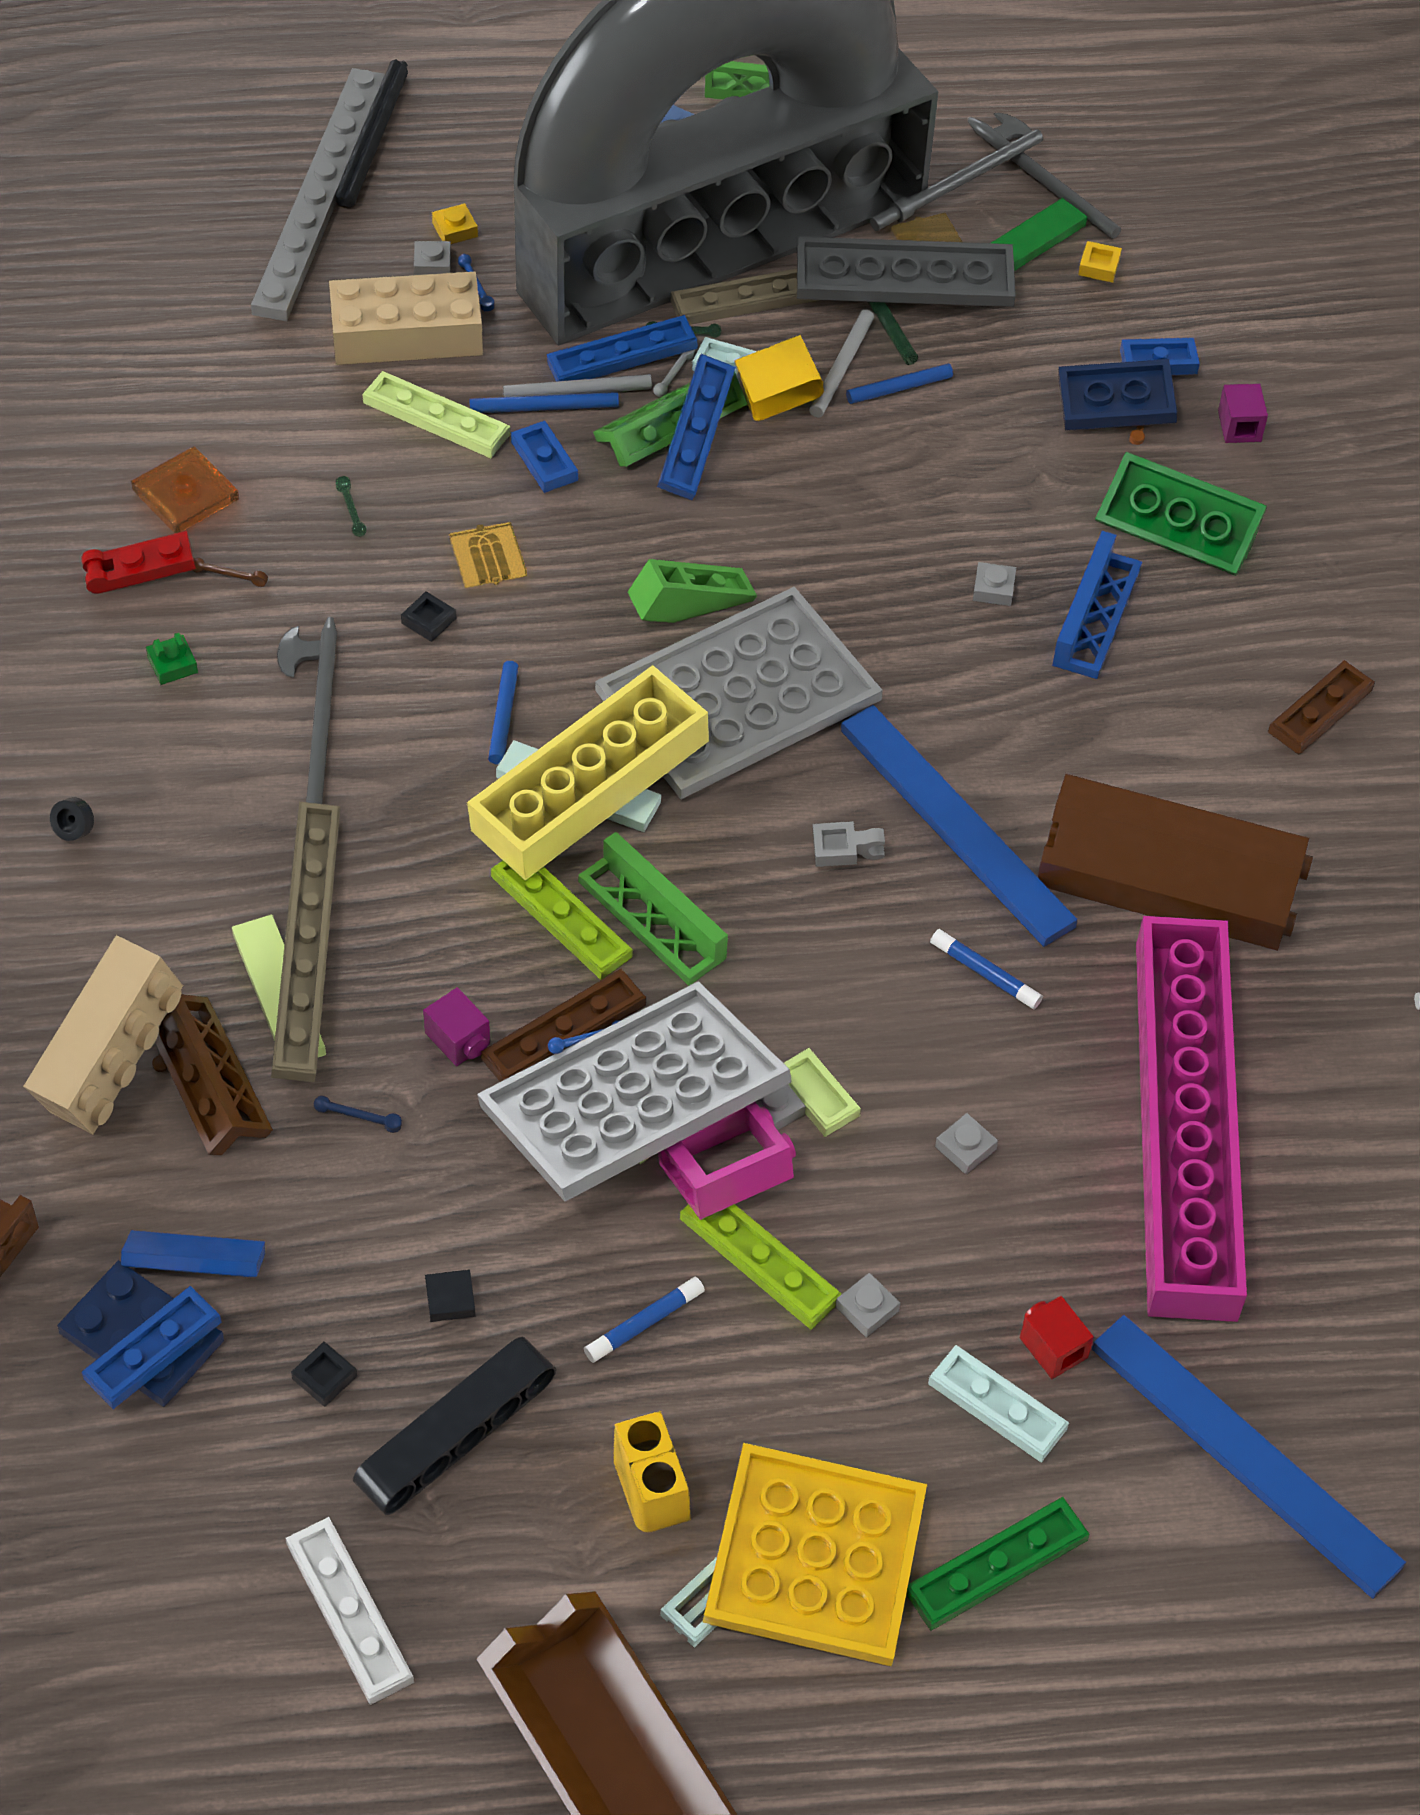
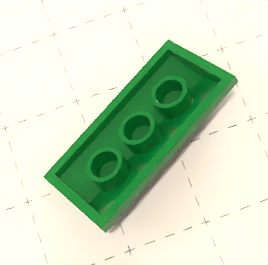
M1125 452L1095 521L1236 576L1253 546L1267 505Z

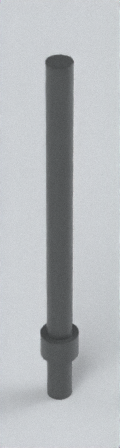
M1035 129L909 198L902 197L891 203L889 209L870 219L872 228L875 231H879L895 221H905L914 215L915 210L1043 141L1041 131Z

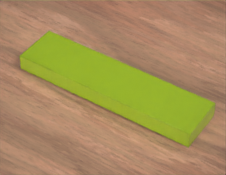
M501 861L491 868V877L600 980L633 957V949L545 867L541 868L527 880H524L505 861Z
M689 1204L680 1211V1220L810 1330L835 1308L836 1299L842 1293L735 1204L701 1220Z

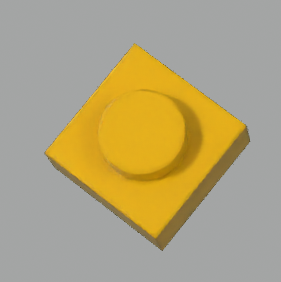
M465 203L432 212V224L442 241H451V244L478 237V226Z
M1087 241L1078 275L1113 283L1122 248Z

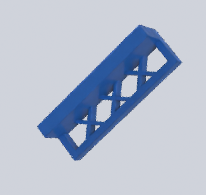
M1101 531L1057 639L1052 666L1094 679H1098L1142 565V561L1113 553L1116 540L1115 534ZM1109 566L1129 571L1130 573L1129 576L1114 581L1107 570ZM1111 593L1117 604L1103 608L1096 598ZM1100 620L1107 631L1092 636L1085 625ZM1089 648L1096 659L1094 664L1072 657L1075 652Z

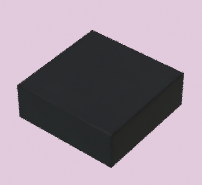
M427 591L401 614V623L431 642L457 619L456 609Z
M470 1269L425 1275L430 1322L476 1317Z
M323 1341L291 1371L292 1380L326 1407L357 1377V1369Z

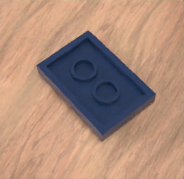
M1169 359L1058 367L1065 431L1177 423V407Z
M118 1260L57 1325L60 1335L97 1360L174 1298L131 1268L122 1266L121 1261ZM215 1327L138 1390L165 1407L224 1342L223 1332Z

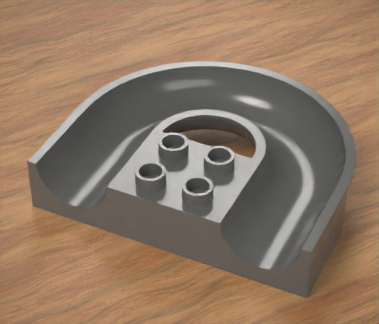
M602 0L586 16L554 57L536 89L519 134L514 165L516 292L558 346L671 302L672 291L719 283L797 252V236L833 238L869 224L871 218L889 209L891 203L902 197L909 198L928 188L939 91L899 49L894 0ZM753 55L765 63L769 74V87L742 97H727L713 108L678 121L671 119L661 122L675 102L692 85L711 71L733 60Z

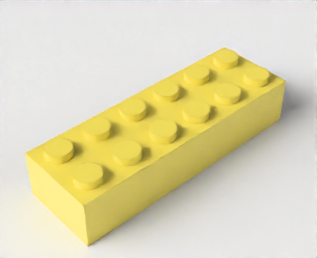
M652 665L469 800L467 804L471 831L524 880H527L709 742L708 712Z

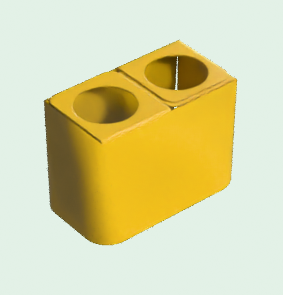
M801 335L734 360L738 380L755 421L767 419L813 401L824 393L823 381Z
M661 1411L616 1423L614 1429L613 1461L637 1528L643 1532H653L690 1521L689 1488ZM648 1440L660 1441L654 1449L649 1451H640L631 1446ZM662 1462L673 1468L676 1481L670 1490L663 1493H655L645 1487L642 1474L645 1468L652 1463Z

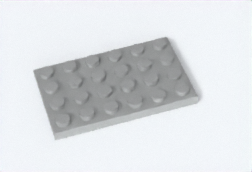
M795 587L595 681V691L605 701L653 665L708 712L709 742L663 776L680 799L881 701L883 692L880 686Z
M698 981L564 1049L561 1053L554 1054L478 1093L477 1096L480 1107L566 1202L786 1086L792 1080L790 1069Z

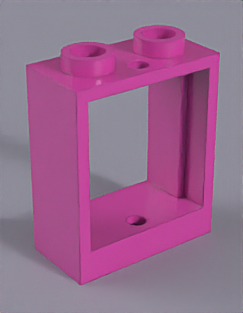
M753 1102L658 1152V1157L662 1169L701 1220L794 1178L792 1158L796 1157V1151L790 1137L786 1133L780 1134L775 1128L768 1109L764 1106L760 1108L756 1102ZM749 1130L764 1148L762 1151L708 1175L705 1174L693 1158V1155Z

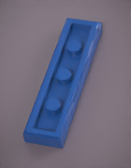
M682 315L547 354V363L556 382L594 379L698 349L697 338L686 316Z
M702 353L700 354L657 485L658 488L689 500H693L734 375L735 366Z

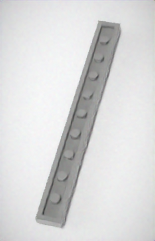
M351 69L251 303L252 315L288 321L337 203L336 192L385 76L384 73Z

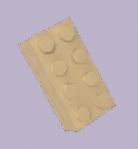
M476 271L329 281L336 365L483 355L482 321Z
M116 935L23 1087L50 1113L94 1135L98 1126L103 1125L109 1119L113 1111V1101L121 1088L128 1086L136 1072V1063L144 1050L150 1049L155 1043L159 1033L158 1027L167 1012H172L178 1005L183 985L160 956Z

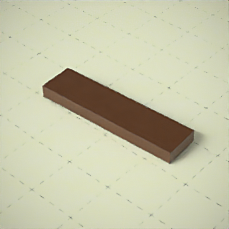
M621 968L482 1050L481 1059L499 1082L554 1055L548 1049L550 1039L559 1037L563 1040L605 1029L611 1026L614 1021H621L646 1006V996Z

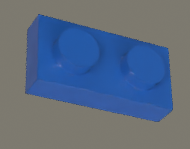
M1194 338L1125 339L1121 342L1120 353L1122 362L1169 359L1172 375L1198 374L1200 363Z
M546 421L511 432L512 445L544 493L578 481V469Z

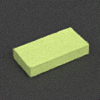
M810 1048L784 1062L790 1069L792 1082L788 1085L804 1103L805 1114L824 1137L860 1116L861 1108Z

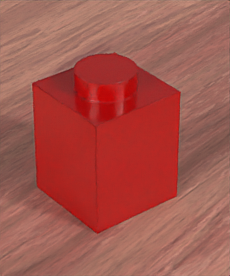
M1059 1296L1049 1303H1046V1301L1038 1302L1025 1313L1020 1339L1049 1377L1054 1379L1089 1357L1094 1336L1065 1299Z

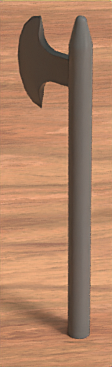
M993 113L1002 123V125L994 129L981 120L973 117L968 118V123L975 133L997 150L1011 143L1010 139L1020 138L1032 131L1024 122L1004 113ZM1022 152L1010 159L1060 199L1064 198L1088 216L1087 220L1110 238L1114 239L1120 234V226L1027 154Z
M333 617L327 618L321 631V640H301L299 638V626H296L284 634L277 651L279 667L286 676L294 677L299 663L305 660L319 659L306 802L322 804L337 641V630Z

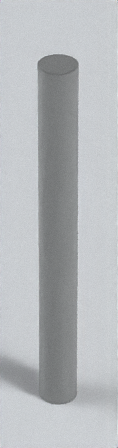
M870 310L861 311L823 383V395L813 401L809 411L814 417L820 418L823 416L874 319V314Z
M647 374L503 386V396L520 397L652 389L651 375Z

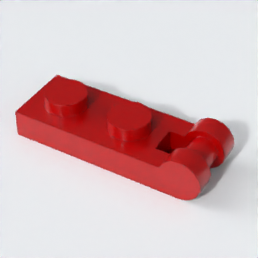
M187 531L104 552L91 549L85 551L81 556L83 569L88 572L85 576L86 588L94 594L196 569Z

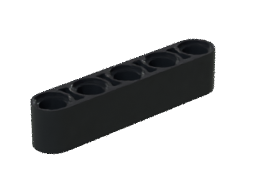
M525 1337L514 1339L367 1458L354 1474V1483L385 1515L395 1513L541 1393L553 1380L556 1368Z

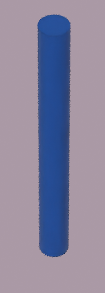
M618 392L473 398L469 399L470 409L477 412L499 413L619 407Z

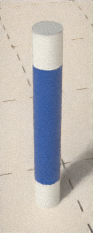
M938 929L933 934L930 943L1033 1010L1042 1001L1043 995L941 929Z
M694 1276L585 1346L584 1352L592 1363H595L705 1291L703 1284Z

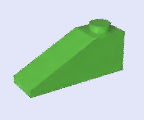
M648 559L627 592L641 620L675 623L752 602L757 597L742 568Z

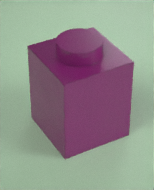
M1230 384L1223 386L1218 414L1225 443L1262 442L1268 413L1261 384Z
M458 987L423 1009L425 1034L456 1067L467 1059H474L480 1056L481 1051L490 1044L489 1020Z

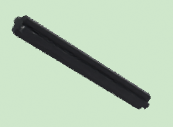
M394 59L388 66L336 192V202L339 206L345 205L351 208L355 205L407 77L408 64L404 60L398 61Z

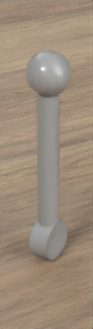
M695 350L681 353L679 359L664 380L654 386L653 392L657 397L667 394L668 385L686 360L694 358Z

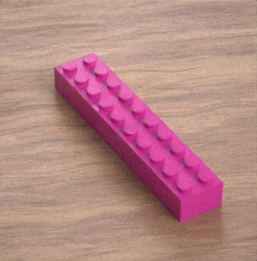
M1143 916L1136 943L1147 1314L1150 1317L1238 1322L1247 1297L1228 921Z

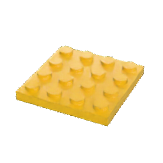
M743 1443L703 1623L892 1667L927 1484Z

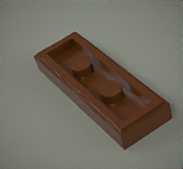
M1344 660L1270 723L1268 733L1299 755L1373 691L1375 681Z

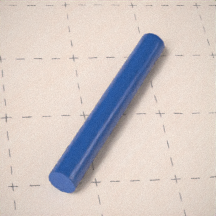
M948 363L848 389L846 390V397L849 404L858 403L952 378L953 369Z
M514 661L503 663L488 760L493 764H499L506 753L519 668L518 664Z

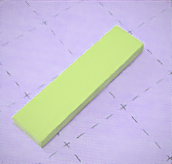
M384 371L378 375L363 393L364 404L489 458L494 456L510 436V425Z
M271 914L232 926V932L275 1041L284 943ZM321 1035L319 1036L318 1057L326 1055Z

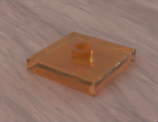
M195 446L131 481L132 490L174 533L186 530L239 500L238 490Z

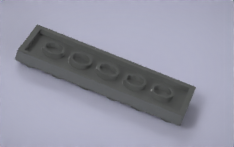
M797 236V299L1014 307L1016 294L1013 244Z

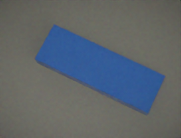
M131 1230L121 1251V1265L135 1268L257 1277L265 1256V1241Z
M189 1286L82 1371L83 1379L114 1409L222 1323L220 1314Z

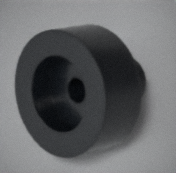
M71 797L57 802L52 807L50 824L58 837L66 841H73L91 832L94 825V815L92 809L84 800Z

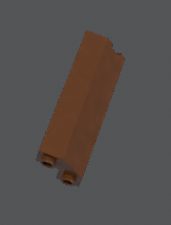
M1065 774L1038 872V878L1048 889L1147 916L1228 921L1229 938L1277 951L1282 936L1291 937L1297 916L1296 912L1290 911L1298 880L1307 881L1313 856L1306 855L1309 842L1308 837Z
M596 1591L565 1594L536 1625L505 1628L476 1658L571 1815H737Z

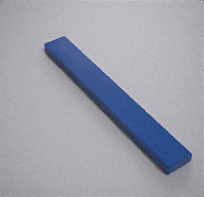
M874 705L842 722L841 732L1043 947L1076 928L1078 919Z
M1125 1315L1119 1318L1093 1342L1091 1350L1372 1599L1403 1569L1406 1561Z

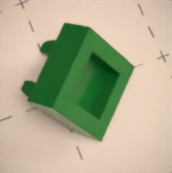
M175 633L174 638L162 642L157 639L154 640L153 645L146 646L147 657L160 685L198 673L197 662L184 635Z

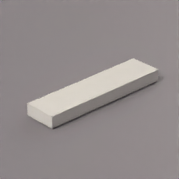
M325 1518L287 1537V1546L369 1704L372 1705L413 1684L414 1677L330 1518Z

